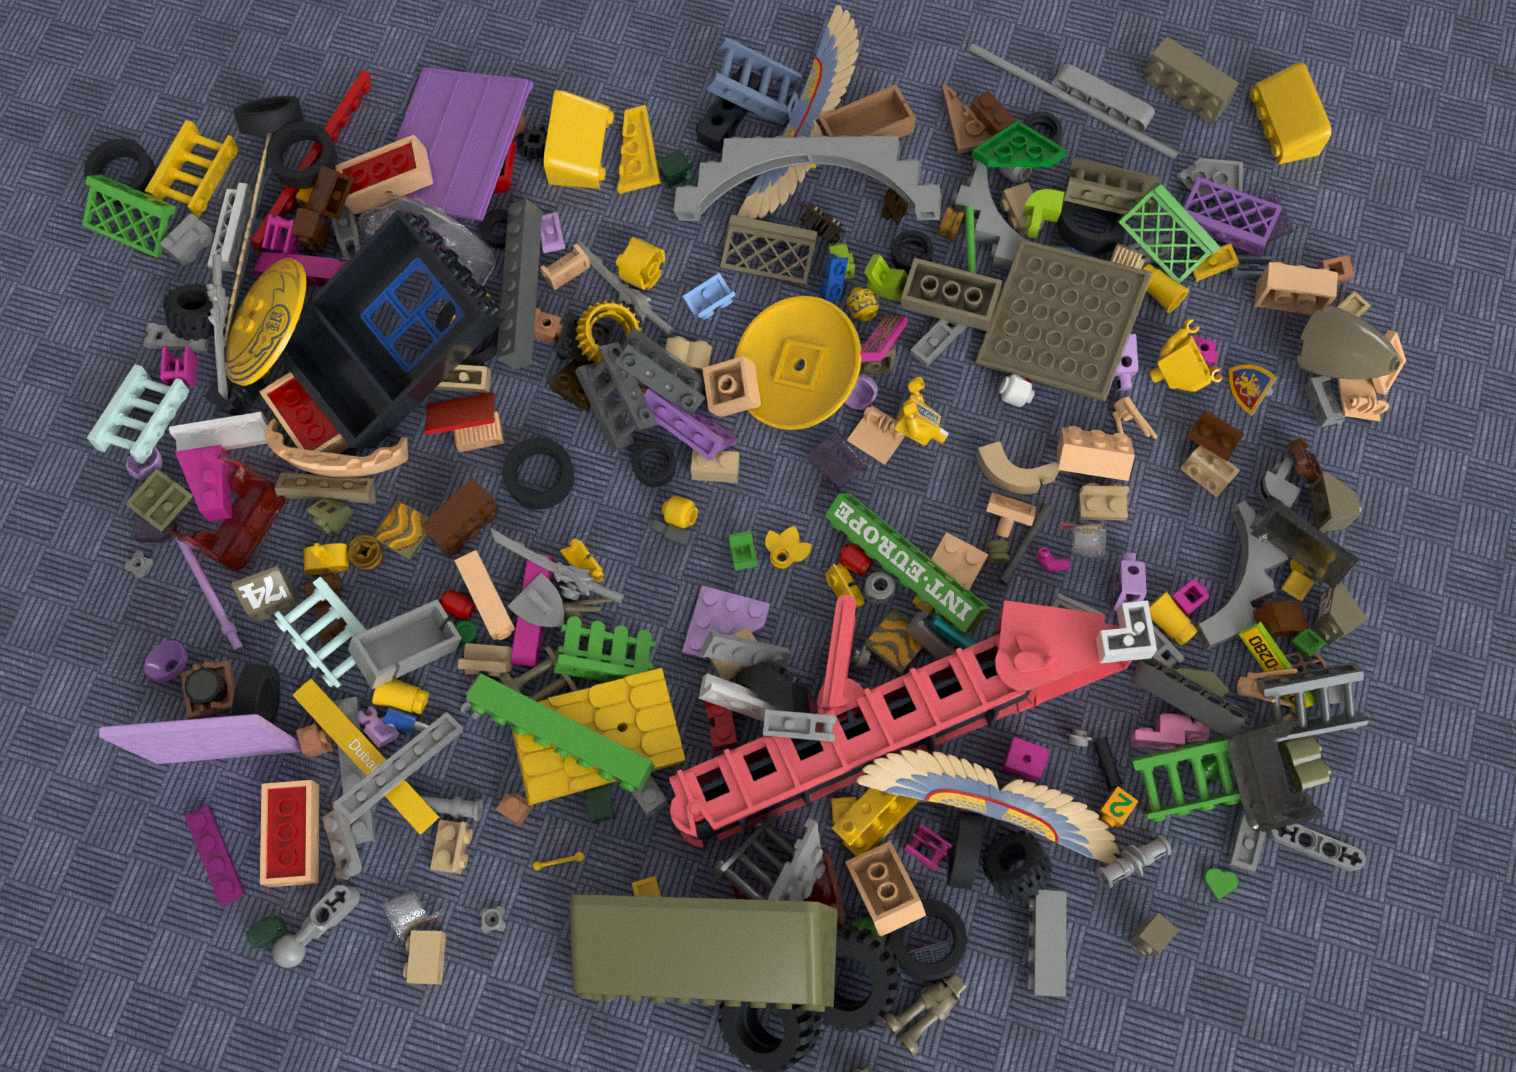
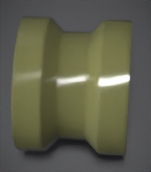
M1005 540L987 542L986 549L989 553L986 559L987 563L992 565L1009 563L1010 556L1007 553V550L1010 548L1009 542Z

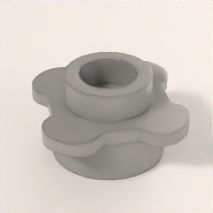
M137 551L133 554L130 562H126L125 570L132 571L136 578H143L150 572L154 562L151 558L144 557L141 551Z
M567 582L566 585L559 586L562 588L560 595L578 601L581 594L584 595L574 583Z
M865 645L854 649L850 659L852 669L856 667L865 669L871 653L866 650Z
M1072 729V733L1066 732V735L1069 737L1068 744L1087 747L1088 740H1092V737L1087 736V731Z
M497 906L495 909L483 908L480 912L482 917L481 930L484 933H489L491 930L503 931L506 928V923L503 920L505 909L501 906ZM492 917L495 918L494 922H491Z

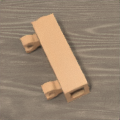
M475 550L454 560L493 640H502L512 634L511 632L516 629L478 552Z

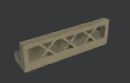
M281 473L275 486L276 495H283L284 498L321 500L323 498H334L340 502L376 504L377 501L374 478Z

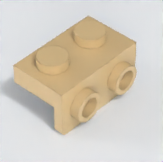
M466 643L464 658L458 659V669H465V674H479V671H489V676H503V673L511 671L513 648L510 646Z

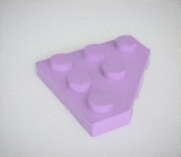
M702 586L682 654L707 660L709 657L703 656L700 649L710 631L734 635L748 627L751 633L762 630L766 623L770 604Z

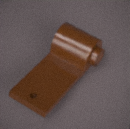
M333 573L321 576L342 600L340 590L343 589V584L340 577H335ZM318 578L304 582L308 597L314 593L313 590L316 586L313 582ZM327 599L324 601L320 600L313 605L317 621L330 611L329 608L332 605ZM342 617L334 619L319 631L323 647L345 630L347 623Z

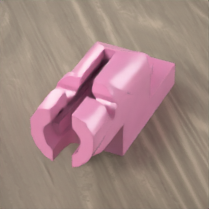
M1163 713L1156 720V732H1153L1151 728H1139L1134 731L1131 736V746L1166 750L1184 746L1185 739L1186 742L1206 741L1209 738L1210 727L1197 719H1194L1192 722L1191 716L1188 714Z

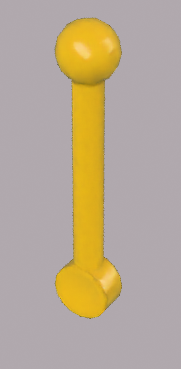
M577 852L575 856L546 862L535 861L533 868L539 871L542 867L575 860L582 862L584 854Z

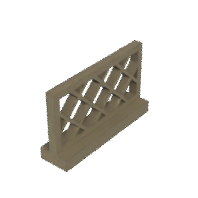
M731 215L720 269L802 286L807 285L814 249L818 239L817 231ZM733 233L742 234L746 241L735 246L732 242ZM757 238H763L768 245L757 251L752 241ZM779 242L786 243L789 249L778 255L773 246ZM749 244L754 253L744 259L738 250ZM801 246L810 248L809 254L801 260L794 251ZM770 248L776 257L765 263L760 254ZM735 252L741 259V262L736 265L726 264L728 256ZM792 252L797 262L787 268L782 258ZM758 257L763 266L756 270L750 269L747 262ZM779 261L784 270L774 274L768 267ZM800 265L804 270L803 279L794 278L790 271Z

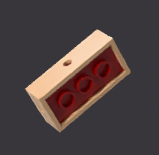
M415 135L335 165L336 171L354 178L344 203L354 214L433 184L427 150Z
M291 372L259 391L298 449L340 454L350 447Z
M312 780L262 784L260 885L281 887L319 884V784Z

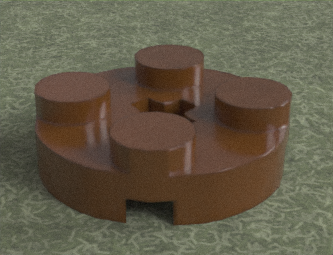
M1300 437L1286 446L1292 457L1295 456L1297 463L1294 466L1300 476L1304 475L1309 484L1314 483L1322 474V470L1314 453L1311 454L1306 450L1309 445Z

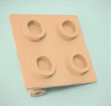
M1338 379L1344 416L1380 421L1379 414L1387 411L1389 404L1384 399L1377 400L1372 379Z
M871 406L866 408L864 417L849 436L847 442L885 465L906 435L894 429L895 419L876 407Z

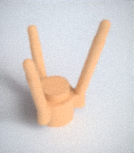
M1130 397L1122 398L1114 404L1116 411L1112 415L1116 421L1118 433L1124 434L1121 418L1124 421L1134 418L1147 437L1151 434L1154 439H1157L1158 436L1140 414Z
M1285 669L1261 673L1248 672L1247 677L1242 676L1239 678L1237 693L1240 696L1255 697L1275 702V698H1264L1257 689V678L1295 674L1298 670ZM1280 699L1281 705L1293 707L1294 704L1292 702Z

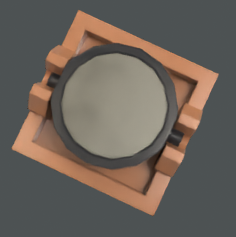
M226 660L218 663L204 662L202 666L195 664L191 670L181 672L187 717L189 719H196L232 709L235 684L230 661Z

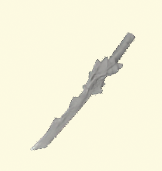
M578 239V245L588 256L590 264L619 292V301L632 304L637 317L642 322H644L645 317H648L663 332L670 335L674 328L652 311L653 306L648 303L651 301V298L641 294L639 290L629 288L628 284H622L619 281V276L610 272L603 265V260L590 252Z
M213 254L212 284H206L207 294L213 306L210 310L211 316H208V319L214 326L218 392L225 401H228L227 373L224 358L226 339L223 337V328L226 326V323H224L225 317L229 312L227 310L229 297H225V288H222L221 285L222 255Z
M491 528L495 542L553 572L557 582H560V580H563L565 583L571 581L576 583L580 592L584 593L587 597H589L590 591H594L620 604L622 603L624 595L593 582L595 578L588 575L590 570L576 568L575 565H562L561 562L554 563L548 560V556L536 554L525 548L524 543L509 539Z

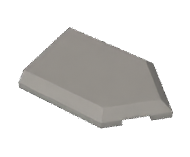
M1199 158L1190 167L1177 175V178L1190 191H1192L1197 178L1200 177L1243 192V162ZM1201 185L1198 188L1201 197L1211 193L1209 188ZM1223 194L1218 196L1220 200L1232 201L1229 195Z

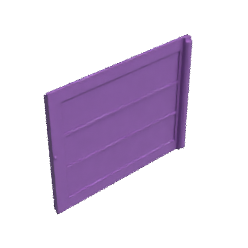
M424 67L395 142L411 135H415L427 150L433 184L380 204V206L483 221L529 91L532 90L534 85L532 81Z

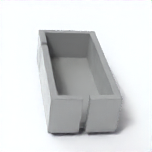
M434 600L353 636L348 651L371 689H374L391 681L393 675L396 679L456 651L461 641V636L451 621L446 622L448 615L439 601Z

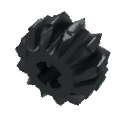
M533 125L532 130L525 128V133H519L517 146L522 158L526 157L528 162L535 159V162L538 164L539 159L544 160L548 131H545L543 126L537 129Z

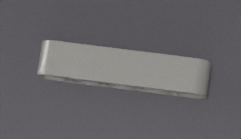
M1064 64L1052 81L1053 86L1140 132L1146 129L1155 114L1154 108L1148 103L1071 64Z

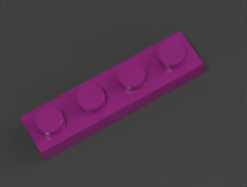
M207 805L184 816L220 906L224 907L246 896L211 807Z

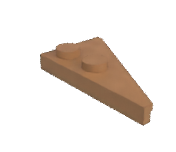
M943 84L941 90L957 154L972 152L973 149L992 136L986 131V126L977 119L972 110L957 99V94L954 90L949 88L947 84Z

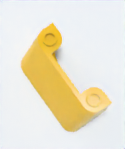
M555 90L544 152V168L549 185L600 189L601 181L605 180L606 169L602 167L601 163L605 131L614 122V111L610 110V106L567 91Z

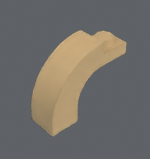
M1000 441L978 447L976 453L978 464L987 479L1000 489L1014 494L1026 495L1037 493L1041 486L1040 483L1048 484L1053 482L1060 471L1058 470L1057 462L1033 469L1019 468L1007 459Z

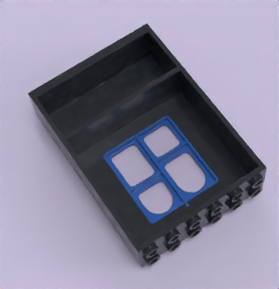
M397 209L302 308L295 329L279 356L280 360L351 448H375L506 319L501 313L502 308L495 301L489 299L486 295L488 293L487 290L480 283L474 281L472 278L473 273L466 266L460 264L458 255L452 249L445 246L443 243L445 241L444 238L430 228L429 220L422 214L418 215L411 211L407 212ZM422 270L430 275L432 289L429 295L410 312L396 296L395 291L412 273ZM445 298L453 303L456 315L453 322L443 332H440L427 317L426 311L437 300ZM385 301H389L402 317V322L388 336H384L371 320V315ZM416 321H419L432 336L433 342L408 365L395 350L394 343Z

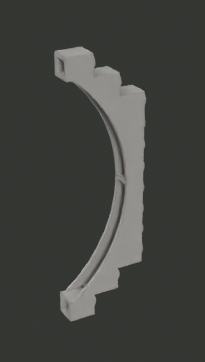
M886 134L883 136L862 135L860 137H850L848 135H841L839 137L824 135L817 137L796 136L795 138H785L783 136H775L774 138H763L760 136L753 138L732 137L724 139L721 163L717 161L700 163L698 187L693 185L676 187L674 213L679 221H700L701 214L713 202L738 184L774 169L803 164L834 165L867 174L881 181L906 200L916 212L917 220H940L942 195L940 185L933 183L920 185L921 169L919 160L904 159L900 161L901 146L898 136Z

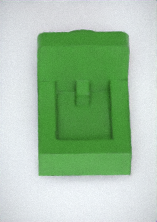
M751 531L730 534L728 538L735 571L758 567Z

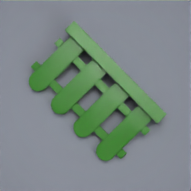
M576 616L570 617L566 625H561L560 632L565 633L563 647H558L557 654L559 655L554 665V673L611 682L653 669V664L649 663L650 649L655 648V641H651V633L648 630H640L636 638L628 637V629L625 626L618 625L612 634L605 632V625L601 621H594L590 629L581 628L582 622ZM580 636L588 637L587 651L578 650ZM603 640L612 641L610 656L602 654ZM627 644L635 646L633 660L625 659Z

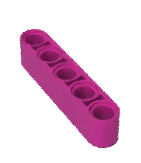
M261 252L252 273L259 278L277 261L284 258H292L303 265L306 273V285L323 287L345 263L333 258Z
M546 555L548 560L554 562L553 555ZM527 559L522 591L540 573L551 582L553 572ZM518 616L511 656L512 665L529 667L538 665L544 627L528 623Z

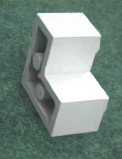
M1148 601L1122 603L1117 611L1120 629L1101 630L1096 638L1100 663L1148 659L1157 651Z

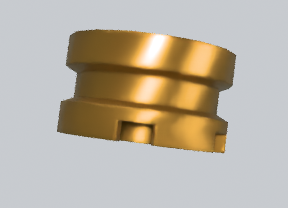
M948 206L939 227L938 236L942 238L946 236L949 237V240L955 241L965 212H956L954 208Z
M361 535L354 538L349 544L348 558L359 570L372 571L383 562L384 552L375 538ZM364 550H368L366 557L362 555Z

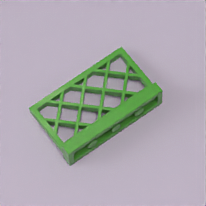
M103 175L87 176L86 185L90 186L82 225L156 258L161 257L163 248L159 243L165 238L169 216L175 214L176 206ZM97 191L102 194L105 200L101 205L96 200ZM116 200H119L124 208L119 213L113 204ZM105 206H108L112 217L107 220L101 210ZM135 208L139 209L143 217L136 221L131 211ZM94 212L97 213L101 221L98 225L91 223ZM124 214H127L131 225L126 228L120 218ZM154 216L161 219L160 226L156 230L150 220ZM115 220L120 230L116 233L112 231L108 224ZM143 222L146 223L150 231L145 236L139 227V224ZM134 228L139 238L135 241L131 240L127 232ZM153 237L156 243L155 249L149 247L146 241L147 238Z
M1155 182L1150 187V190L1117 221L1154 261L1179 284L1209 255L1215 254L1221 248L1164 186L1158 182ZM1152 196L1157 202L1156 212H1144L1145 202ZM1162 207L1166 212H1160V208ZM1132 215H1140V228H1130L1125 222ZM1144 215H1156L1155 228H1143ZM1160 215H1170L1172 218L1171 228H1159ZM1143 231H1155L1154 244H1145L1143 242ZM1159 231H1171L1170 243L1158 244ZM1175 231L1186 232V243H1174ZM1199 246L1204 252L1197 259H1189L1190 247ZM1158 247H1170L1169 259H1159ZM1174 247H1186L1185 259H1173ZM1185 262L1184 272L1177 277L1172 272L1173 263Z

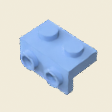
M718 273L681 296L695 320L699 318L705 320L715 314L713 309L720 306L722 309L733 302L731 298L736 294L734 291H730L721 274Z

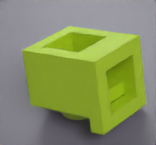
M839 243L830 246L829 254H836L837 258L848 257L845 279L854 278L855 264L853 263L852 252L848 253L847 245Z

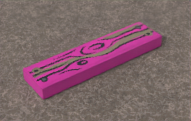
M886 315L862 347L860 352L861 361H881L907 325V315Z

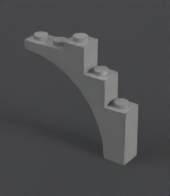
M974 159L971 169L975 171L974 176H969L966 186L961 185L959 193H954L951 205L955 206L954 211L965 212V207L968 206L974 207L975 241L992 245L990 257L994 258L992 266L1010 271L1021 239H1027L1013 230L999 214L990 195L987 181V166Z
M1246 501L1237 504L1231 511L1237 524L1242 544V566L1239 580L1232 596L1224 607L1214 616L1196 626L1198 632L1195 635L1204 651L1239 636L1238 634L1241 630L1256 624L1252 612L1256 608L1252 607L1251 604L1269 597L1275 591L1271 577L1266 575L1265 572L1281 566L1288 560L1287 550L1283 544L1279 543L1277 538L1268 542L1265 529L1260 527L1256 520L1255 511L1252 507L1248 506Z

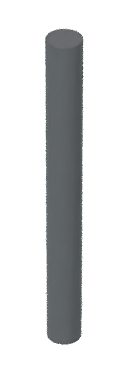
M1047 503L1043 505L1032 526L998 580L1003 584L1008 583L1053 509L1051 505Z

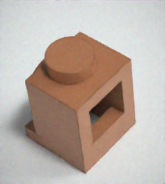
M1349 255L1323 260L1318 265V269L1338 272L1337 283L1349 282L1355 276Z
M536 308L534 338L557 344L564 325L562 318L541 312L540 309Z
M316 724L296 730L302 753L309 758L334 750L330 736L323 728Z
M507 793L496 810L521 827L534 808V805L528 806L527 800L517 793H513L512 796Z

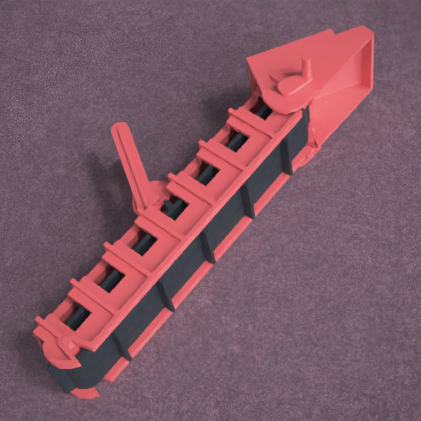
M842 595L836 602L825 684H823L818 695V710L816 713L837 716L836 724H833L835 741L809 740L794 747V744L806 739L763 736L734 750L729 751V749H726L724 754L688 770L682 771L680 769L677 771L678 774L669 777L676 797L671 802V818L667 819L673 831L680 833L686 842L704 849L703 840L714 836L722 842L742 832L746 835L748 830L754 828L763 816L768 819L773 812L781 816L803 805L809 807L810 802L856 783L858 777L867 775V773L862 771V768L870 764L876 765L873 762L874 759H888L886 757L887 753L901 755L900 750H909L916 753V750L919 749L928 751L930 754L935 747L987 724L991 727L996 720L1005 716L1018 714L1045 701L1127 669L1133 660L1100 663L1096 643L1098 634L1101 630L1120 629L1118 625L1104 624L1105 614L1004 600L993 637L963 650L958 648L954 654L917 670L912 668L908 674L869 690V688L863 690L860 684L847 678L856 621V601L851 595ZM988 660L987 663L980 665V663ZM943 679L945 680L944 682L933 686L934 683L941 681ZM897 699H901L900 701L887 706L888 703L893 702ZM816 722L815 732L822 733L823 723ZM768 757V759H766V760H763V761H761V762H759V763H756V764H754V765H752V766L747 767V765H749V764H751V763H753V762H755V761H758V760H760V759H762V758ZM722 777V779L717 780V781H715V782H713V783H711V784H708V785H706V786H704V787H701V786H700V785H703V784H705V783H707V782H710V781H712V780H714V779H716V778Z

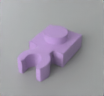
M368 707L367 715L359 711L356 717L357 721L362 725H366L364 729L365 734L378 748L397 739L400 733L396 728L383 724L385 716L379 719L374 707Z

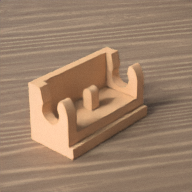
M577 243L573 245V251L547 268L544 265L540 267L541 274L554 291L590 268L588 256Z

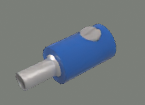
M390 706L383 721V724L410 733L412 729L423 731L430 726L416 721V715Z

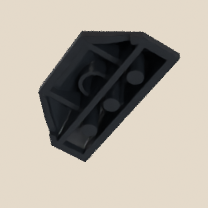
M760 662L737 673L736 678L780 711L814 714L817 706L808 688L799 682L801 678L790 672L786 673V668L779 663L773 662L770 665Z

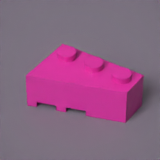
M215 445L175 451L199 511L209 522L231 519L230 456L223 446Z

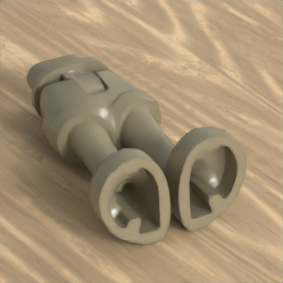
M953 972L946 979L941 978L940 981L931 986H924L918 993L919 998L904 1012L895 1016L887 1013L882 1021L889 1031L896 1036L913 1018L923 1010H927V1013L913 1027L897 1038L905 1050L914 1056L919 1051L917 1041L921 1034L935 1021H944L950 1015V1010L956 1001L961 998L960 994L967 987Z

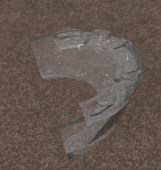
M390 195L362 212L359 217V226L368 240L397 209L424 215L430 222V228L444 238L445 241L443 243L445 246L452 249L458 255L460 264L466 266L473 273L472 278L474 281L482 286L497 264L493 250L487 247L477 236L448 216L444 209L438 206L434 208L427 205L420 198L412 199L399 195Z

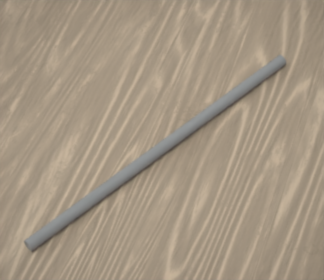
M973 43L970 46L969 51L1173 160L1176 158L1178 151Z

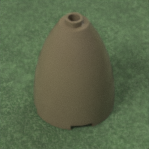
M1327 305V308L1323 311L1317 310L1312 315L1300 338L1304 340L1302 354L1299 353L1297 355L1298 364L1302 370L1321 376L1347 380L1372 379L1390 375L1398 370L1401 363L1398 352L1382 333L1360 317L1332 305Z

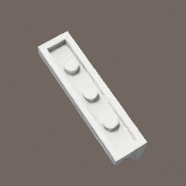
M239 183L237 190L226 189L207 264L209 269H213V254L222 255V270L232 272L236 270L254 195L247 183ZM232 196H235L234 204L232 207L230 204ZM230 217L229 224L227 226L225 222L226 219ZM225 236L224 244L222 245L220 243L221 238Z
M262 412L171 426L169 427V433L176 439L177 451L222 445L225 450L267 444L264 430L268 426L269 421Z
M708 673L703 676L699 699L763 722L765 709L780 711L752 689Z

